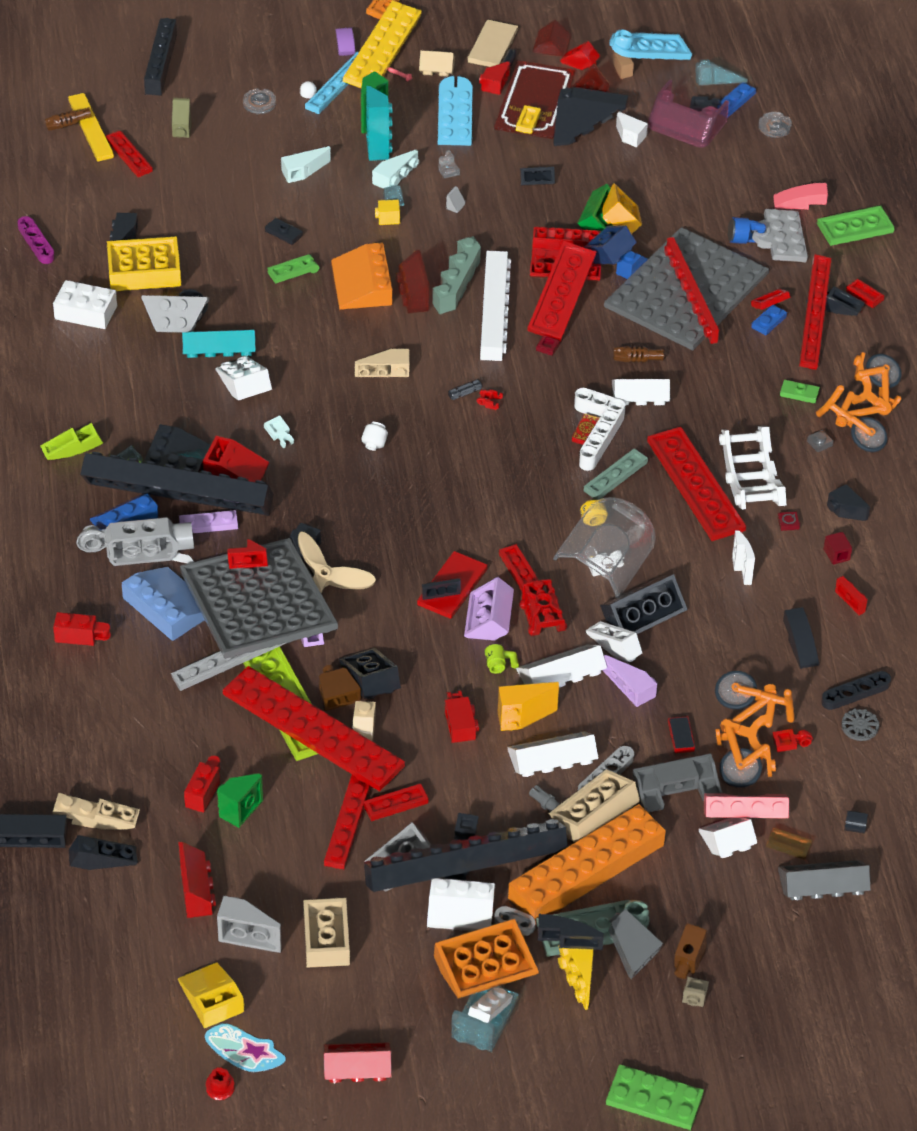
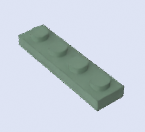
M635 449L631 450L584 486V492L596 500L601 499L647 464L648 458Z

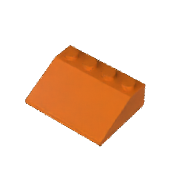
M383 243L365 244L331 260L339 310L392 305V286Z
M515 919L435 943L434 958L441 974L458 999L539 973Z

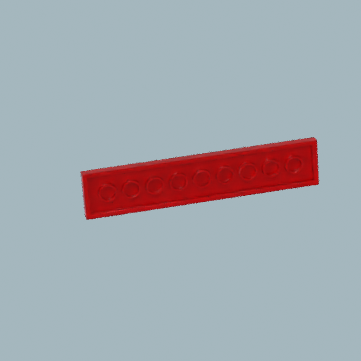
M247 666L223 689V695L378 791H381L405 767L404 760L250 666Z

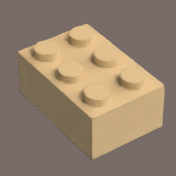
M346 898L304 900L307 968L350 965Z

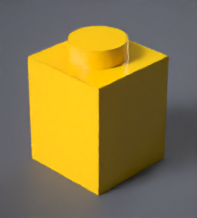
M378 200V208H375V218L379 219V225L400 224L399 200Z

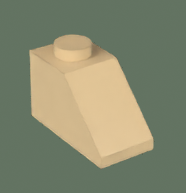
M355 701L353 730L373 742L376 702Z

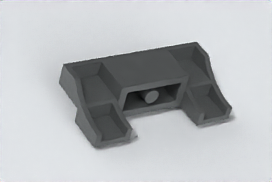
M711 754L633 769V779L639 792V800L641 806L647 812L663 810L664 802L662 796L698 789L704 801V793H723Z

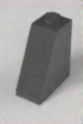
M625 909L621 914L617 912L610 919L611 925L608 931L625 970L632 979L661 950L663 943Z

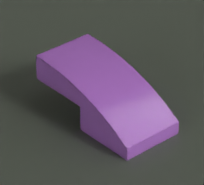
M352 28L336 29L339 56L354 55L355 46Z

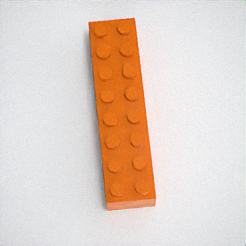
M638 804L509 883L508 899L521 912L531 915L535 919L536 925V918H539V914H554L664 846L666 830Z

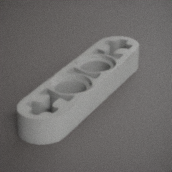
M628 746L619 747L579 784L578 791L605 771L610 765L618 768L612 772L621 775L633 763V749Z

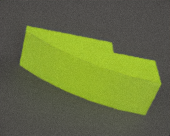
M90 423L76 432L71 428L42 444L40 447L47 460L81 454L103 444L93 424Z

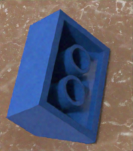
M143 494L91 517L90 521L99 529H106L110 523L157 519L158 508L157 504L148 494Z

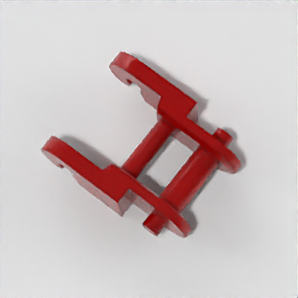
M481 390V397L477 399V403L485 406V408L497 410L499 403H496L494 406V401L490 400L493 398L502 399L503 393L498 395L496 390Z

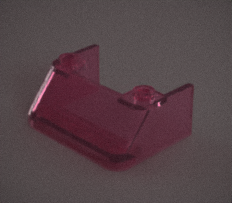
M669 80L657 94L648 119V127L653 131L697 147L708 146L727 122L729 101L725 100L719 109L708 106L701 112L672 102L674 100V95L671 92L672 80Z

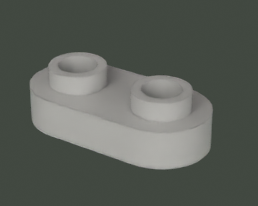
M507 906L500 907L495 912L496 924L505 922L503 919H507V921L515 919L522 936H528L535 930V919L529 914Z

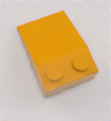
M614 183L602 208L603 219L608 224L612 223L614 226H627L632 234L642 225L638 205Z
M559 682L499 687L498 718L501 731L522 729L556 712L558 708Z

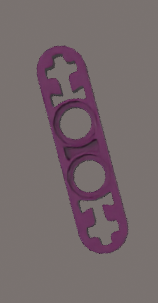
M28 216L19 218L17 222L18 229L38 260L43 264L52 263L55 259L54 250L33 219Z

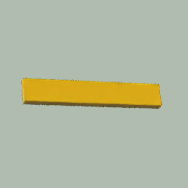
M85 94L68 96V101L74 111L87 107L90 108L92 118L83 119L78 122L96 160L102 161L114 158L110 145Z

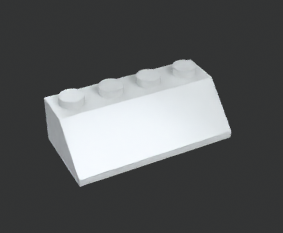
M584 645L517 667L516 669L525 685L559 682V687L566 685L565 682L583 680V676L588 674L590 676L599 675L601 670L607 667L600 645Z
M587 732L507 747L515 772L522 774L523 777L534 775V771L542 770V773L554 771V767L561 766V769L573 767L574 763L580 762L581 765L593 763L592 760L598 759L595 737Z

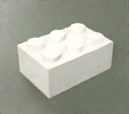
M65 280L53 303L55 319L106 329L117 307L116 290Z

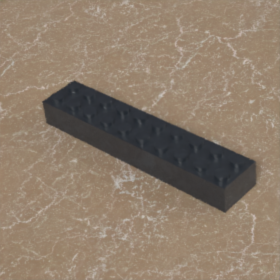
M98 452L85 453L80 475L90 485L266 516L270 514L274 494L269 485H266L267 483L264 481L256 480L255 482H249L248 479L243 477L232 479L225 474L215 476L208 471L193 472L190 468H182L180 470L168 464H165L164 467L157 466V463L151 461L140 463L137 459L128 458V460H123L116 455L106 457Z

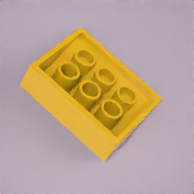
M177 237L107 241L110 289L122 291L181 286Z

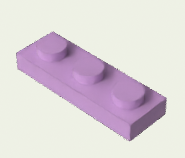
M236 510L179 516L180 523L191 522L192 533L238 529Z

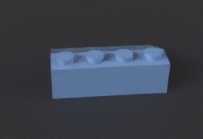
M169 567L139 572L122 582L123 599L172 641L205 620L186 582Z

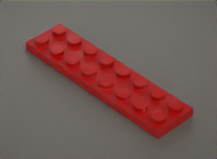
M681 427L648 436V444L711 541L734 535L735 531H746L745 523Z

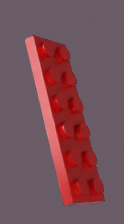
M563 241L527 331L541 336L545 335L561 342L596 257L595 251Z

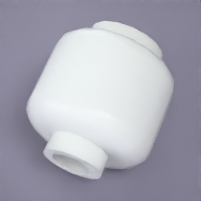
M372 422L365 426L362 442L366 445L367 449L376 451V448L384 447L388 431L383 424Z

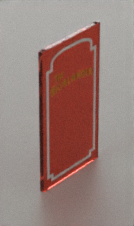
M517 61L494 129L553 139L560 89L570 88L575 70ZM525 105L541 108V114L532 134L516 131V124Z

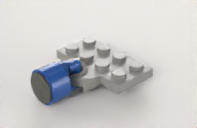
M765 209V220L759 222L740 217H732L728 226V240L730 243L746 244L747 242H754L758 244L757 247L770 248L772 260L807 261L808 256L798 211Z

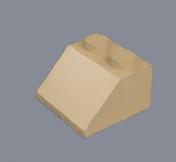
M421 51L419 71L423 72V75L432 76L433 73H437L441 77H449V74L453 75L454 53Z

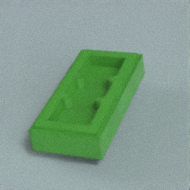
M784 380L780 396L815 404L820 387Z

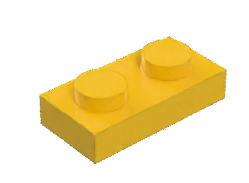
M525 105L516 124V131L532 134L541 114V108Z

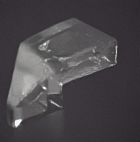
M447 150L445 152L446 155L439 158L438 169L443 178L460 175V169L454 162L453 154L450 150Z

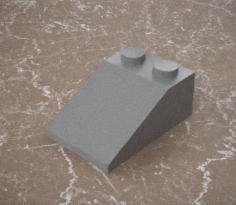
M411 823L365 861H369L373 857H388L396 852L407 853L415 848H430L431 844L425 835Z
M223 897L217 915L219 942L281 953V924L246 900L237 897Z

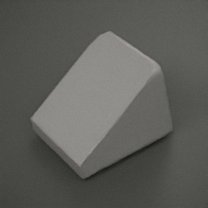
M455 186L447 195L446 208L458 213L465 205V201L458 187Z

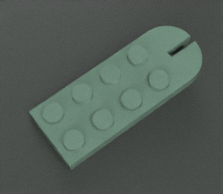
M624 900L554 914L582 922L604 933L603 945L614 943L608 930L611 925L609 921L617 912L621 914L626 909L647 929L649 926L648 906L640 900ZM536 918L537 928H538V918ZM542 941L547 957L560 954L559 941Z

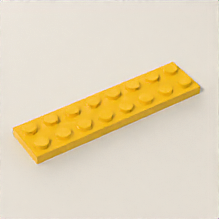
M392 1L345 73L343 82L362 88V78L376 71L381 76H384L421 17L422 11Z

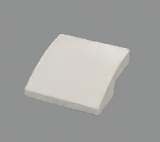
M735 531L732 553L734 571H742L744 585H751L755 562L754 553L745 536L740 531Z

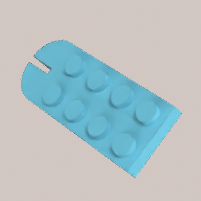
M619 29L612 35L609 42L616 53L629 58L690 60L692 56L691 51L681 36L677 34L630 33L627 30Z
M454 76L447 77L439 85L438 145L471 146L472 84L468 79L458 76L457 87H454Z

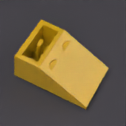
M559 948V966L562 970H565L568 984L574 987L577 1001L582 1003L585 1010H587L589 1006L593 949Z
M218 963L178 978L183 991L204 1028L244 1012L241 992L234 980Z

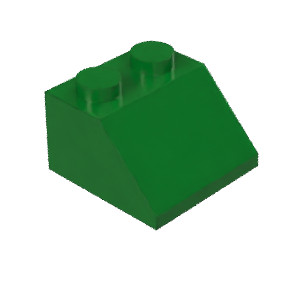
M253 774L229 778L225 784L220 785L217 791L219 817L240 828L263 802L262 775Z

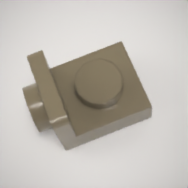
M688 977L682 1002L692 1006L703 1007L709 981Z

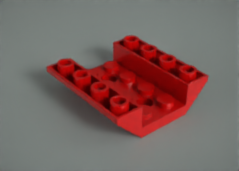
M534 227L530 277H549L563 241L584 248L601 231ZM592 264L586 281L600 282L601 264Z

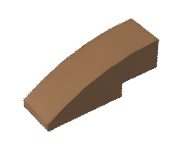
M613 50L614 67L620 79L633 76L634 63L632 58L621 56Z

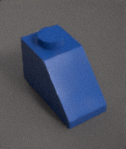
M633 251L623 254L620 257V261L617 262L616 274L628 279L648 258Z

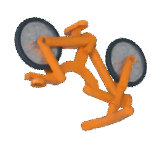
M862 352L855 357L853 365L857 366L854 379L862 381L864 386L862 394L855 395L852 391L848 392L840 408L835 402L844 391V386L839 385L827 402L817 410L816 415L821 417L831 409L837 415L835 422L837 426L844 427L847 424L851 428L852 438L858 447L867 452H877L883 449L887 443V432L884 426L876 419L870 417L858 419L857 417L875 413L888 415L901 400L899 395L894 399L889 398V388L895 387L900 382L902 373L899 364L892 357L885 354L871 356L866 363V369H864L865 353ZM870 380L879 386V398L871 392ZM866 399L873 404V407L848 411L851 404L861 403Z
M742 671L728 672L722 675L716 683L715 695L717 700L723 706L730 709H741L750 705L754 700L757 701L733 719L723 720L720 724V729H716L718 746L722 745V740H728L731 749L720 762L719 770L721 777L727 784L743 788L754 784L760 778L762 773L761 760L763 758L767 762L768 777H772V772L776 771L775 759L771 760L770 746L768 744L761 745L757 741V731L761 726L765 725L767 728L772 726L775 704L785 705L787 721L792 723L795 719L793 697L790 689H785L784 697L776 694V686L773 684L765 685L764 691L757 689L755 680L749 674ZM767 704L766 715L756 719L751 727L740 725L742 721ZM735 734L748 737L754 752L746 748H739Z

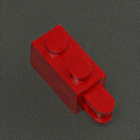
M61 612L56 614L53 629L55 642L94 646L95 640L106 641L111 637L110 625L108 623L96 622V616Z
M461 690L458 693L447 692L445 716L452 743L476 740L479 724L478 720H474L473 717L475 716L474 704L470 705L469 697H463Z
M210 756L206 763H199L184 791L186 808L205 812L220 784V758L218 756Z

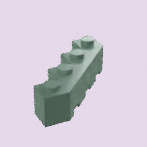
M473 236L457 241V254L449 256V270L441 272V285L432 288V304L439 314L457 308L459 299L462 298L468 282L471 281L476 267L480 264L481 246Z

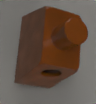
M326 665L323 668V673L319 675V689L324 711L354 704L355 701H361L360 687L346 668L335 670L333 665Z
M689 923L686 924L675 952L676 970L674 974L677 977L685 979L688 972L696 973L706 950V929Z

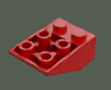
M215 436L203 460V471H208L215 476L225 474L232 479L243 477L248 479L249 482H255L256 480L261 481L269 461L233 439Z

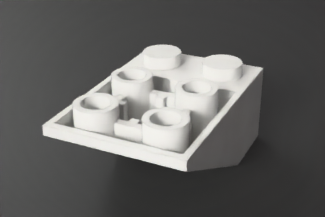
M240 357L235 362H225L216 368L227 389L237 400L272 390L268 370L249 357Z

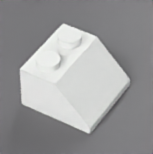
M731 817L699 828V832L712 854L721 856V858L733 855L732 852L736 850H749L751 845L757 844L751 819Z

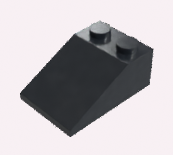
M376 648L339 658L341 666L348 670L359 685L361 696L364 699H373L376 695L389 694L401 688L398 666Z

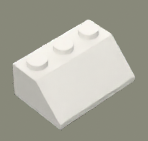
M670 379L612 380L613 397L624 401L625 405H629V402H636V405H647V402H654V405H665V401H670Z
M432 879L427 927L476 931L491 926L495 883Z

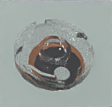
M253 89L244 95L243 105L251 113L263 114L275 108L276 97L273 92L267 89H263V91Z
M769 112L759 119L760 131L769 137H784L791 131V119L788 116L786 118L780 112Z

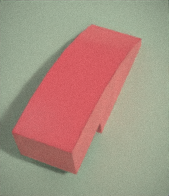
M827 184L801 185L777 193L773 197L774 208L809 209V204L826 205L828 196Z

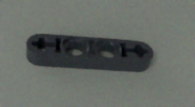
M879 671L829 689L822 694L821 704L824 708L833 710L886 691L890 687L891 676L885 671ZM867 685L870 687V689L863 690L860 688V686ZM844 691H849V692H851L853 695H852V696H846V695L843 694V692H844Z

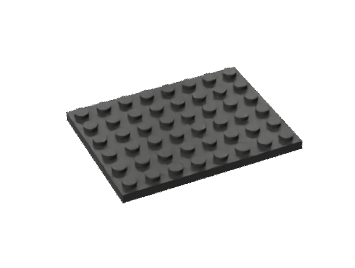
M682 227L672 236L717 326L769 273V268ZM666 241L604 302V307L693 351L706 337L702 325L700 326L698 323L697 314L693 313L691 302L687 300L685 290H682L681 281L677 279L675 269L671 267L670 259L665 255L664 247L667 246Z
M290 538L261 545L266 548L268 566L229 569L228 554L180 566L181 574L224 659L338 629L336 619Z

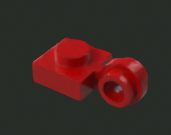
M792 729L772 732L777 752L797 749V743L802 747H807L812 743L813 739L811 733L807 730H801L795 735Z

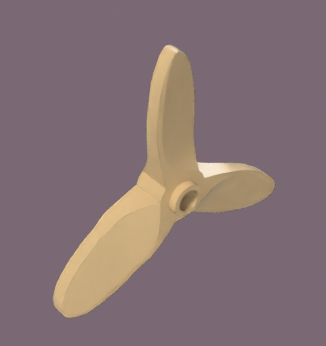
M305 532L299 533L298 544L301 553L314 574L312 579L320 593L328 585L342 589H365L375 584V577L367 571L350 567L331 568L328 566L320 548L312 537Z

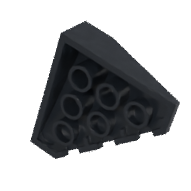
M577 87L560 89L557 103L554 146L571 145L575 142L574 138L579 134L585 136L594 130L593 126L601 121L603 124L613 118L612 114L617 110L622 112L627 108L629 97L627 95Z

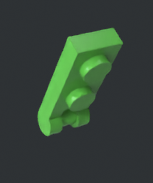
M305 255L269 267L268 274L276 284L309 272L316 273L320 267L314 262V258L311 255Z

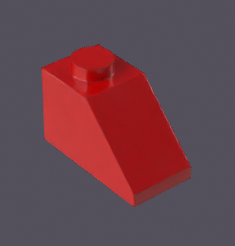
M587 41L566 52L560 59V62L579 70H584L587 67L591 69L597 64L596 60L600 55L592 44Z
M510 62L486 68L484 74H481L479 79L481 91L500 95L510 75Z

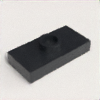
M274 218L265 226V232L291 245L303 236V231L277 218Z

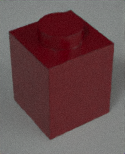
M839 532L825 536L823 549L831 563L834 565L850 561L852 546L844 533Z

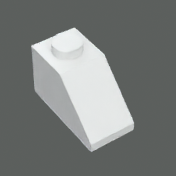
M618 112L616 127L621 140L637 147L647 137L648 123Z

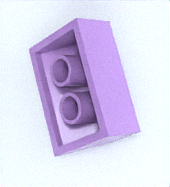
M497 577L470 592L464 636L466 638L496 640L501 636H505L509 632L514 589Z

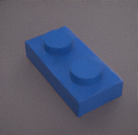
M772 305L752 322V328L766 336L786 318L787 312Z

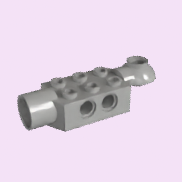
M168 518L110 523L106 529H99L95 525H89L79 534L76 542L77 546L86 552H97L106 547L109 562L114 566L171 561L178 550L194 549L191 522L173 524Z

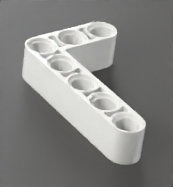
M580 388L575 392V409L582 413L600 417L580 450L579 466L581 469L589 471L596 467L624 421L625 403L620 399L587 388Z

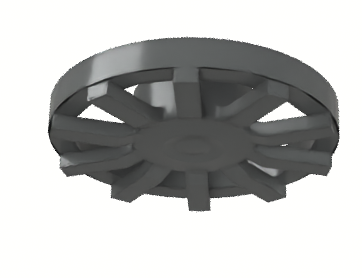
M853 709L844 714L841 727L849 738L857 741H866L877 735L879 722L876 715L868 712L866 709ZM845 724H850L852 726L846 728Z

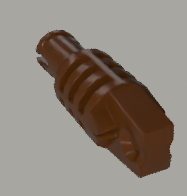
M87 107L78 111L70 110L69 112L56 114L45 119L48 131L61 129L69 125L72 126V124L75 125L80 120L92 118L90 108Z
M640 346L614 348L613 357L614 360L623 362L642 361L645 363L647 360L663 361L664 350L648 349L647 347L641 348Z

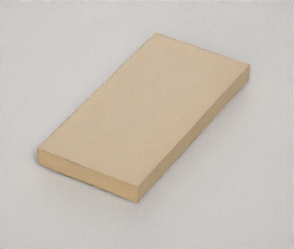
M487 20L468 56V62L488 67L501 64L518 31V26Z

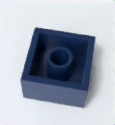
M607 226L584 248L596 252L594 264L613 265L620 261V257L623 254L630 252L632 246L637 242L627 226Z

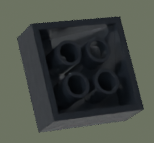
M160 424L144 463L151 461L157 463V466L163 467L165 464L175 466V469L190 468L193 472L200 473L203 471V460L211 445L178 427Z

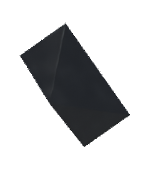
M554 167L520 168L521 185L555 184Z
M460 578L436 580L422 584V600L460 594Z

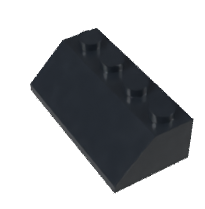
M674 574L662 575L600 605L607 624L635 632L636 634L688 610Z

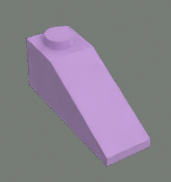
M604 655L607 668L602 671L636 707L656 697L657 683L654 678L650 677L643 670Z

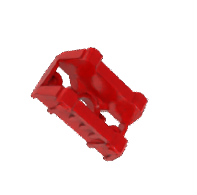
M551 579L524 583L522 587V600H520L519 605L524 610L529 624L528 634L530 636L539 635L541 627L556 626L557 632L566 631L567 624L562 617V610L559 608L558 597L555 595ZM545 585H546L547 593L545 592V590H543V586H545ZM529 587L534 588L537 591L536 594L530 592ZM545 600L548 604L541 605L539 602ZM540 612L545 616L544 622L539 620Z

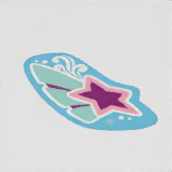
M230 1024L217 1025L209 1029L205 1034V1040L216 1053L231 1064L246 1071L259 1072L280 1066L286 1059L282 1053L274 1049L272 1040L255 1038Z

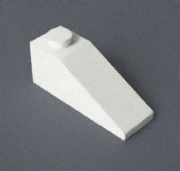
M601 621L586 630V633L616 659L631 662L642 654L635 632Z

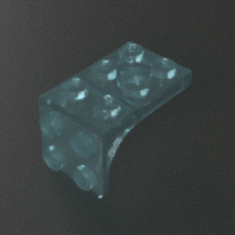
M492 988L471 994L463 1011L455 1010L452 1014L451 1038L461 1043L465 1042L476 1046L480 1050L492 1052L518 1000V994L506 990L508 994L513 995L511 1003L489 1023L472 1017L468 1013L470 1007Z

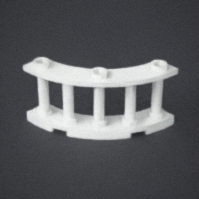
M758 426L756 433L729 435V430L723 429L722 434L719 435L720 445H723L727 469L726 483H730L735 504L741 509H746L745 502L772 500L778 506H785V486H783L780 479H775L774 476H777L774 461H770L769 453L772 451L769 427ZM754 440L759 442L760 452L758 454L732 456L731 442ZM759 461V463L763 464L762 471L735 473L733 463ZM763 479L766 480L767 485L741 488L738 481Z

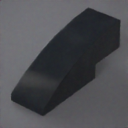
M833 287L832 290H827L825 311L857 316L865 302Z
M804 608L784 610L783 622L789 634L788 641L800 669L819 666L814 638Z
M539 914V941H559V948L603 950L604 933L570 918Z

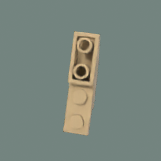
M58 793L53 814L66 815L67 818L72 819L71 824L119 830L135 828L140 809L100 799L99 803Z

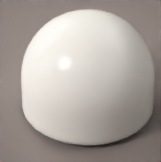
M304 82L300 87V94L304 98H312L317 93V88L313 82Z

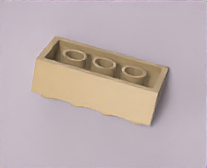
M606 769L551 811L549 815L552 819H556L566 826V834L569 840L577 842L637 804L640 800L634 781Z

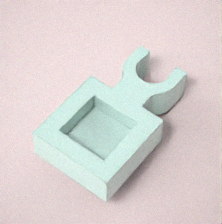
M281 416L264 423V428L273 440L279 438L280 445L283 448L286 447L285 440H288L291 444L294 443L293 437L288 434L290 428Z

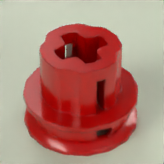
M221 1067L213 1069L206 1080V1091L209 1097L215 1100H225L234 1092V1079L229 1072Z

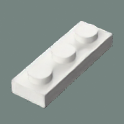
M492 988L470 1007L468 1015L489 1023L511 1003L513 995L508 994L502 988Z

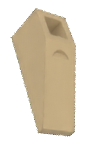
M389 349L355 361V377H409V349Z

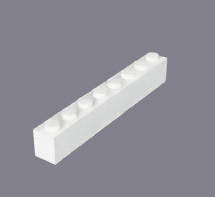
M487 251L480 360L502 361V353L506 354V343H503V341H507V331L504 329H507L508 318L504 317H508V306L505 305L509 303V294L506 293H509L510 282L506 281H510V271H507V269H510L511 259H507L508 252Z

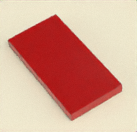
M454 551L432 581L460 578V594L422 600L421 595L417 600V605L452 619L487 571L488 565Z

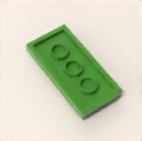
M881 206L817 219V225L830 246L894 233V226Z
M619 1064L606 1099V1105L691 1130L704 1090Z

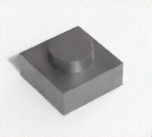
M823 430L807 437V442L817 452L833 446V440Z

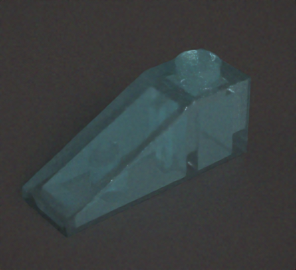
M700 60V63H696V83L698 85L747 82V78L710 62V60Z

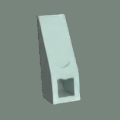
M330 147L281 157V170L287 182L303 180L329 163Z
M413 150L382 161L373 170V184L388 191L397 186L413 168L417 167L419 163L418 151Z

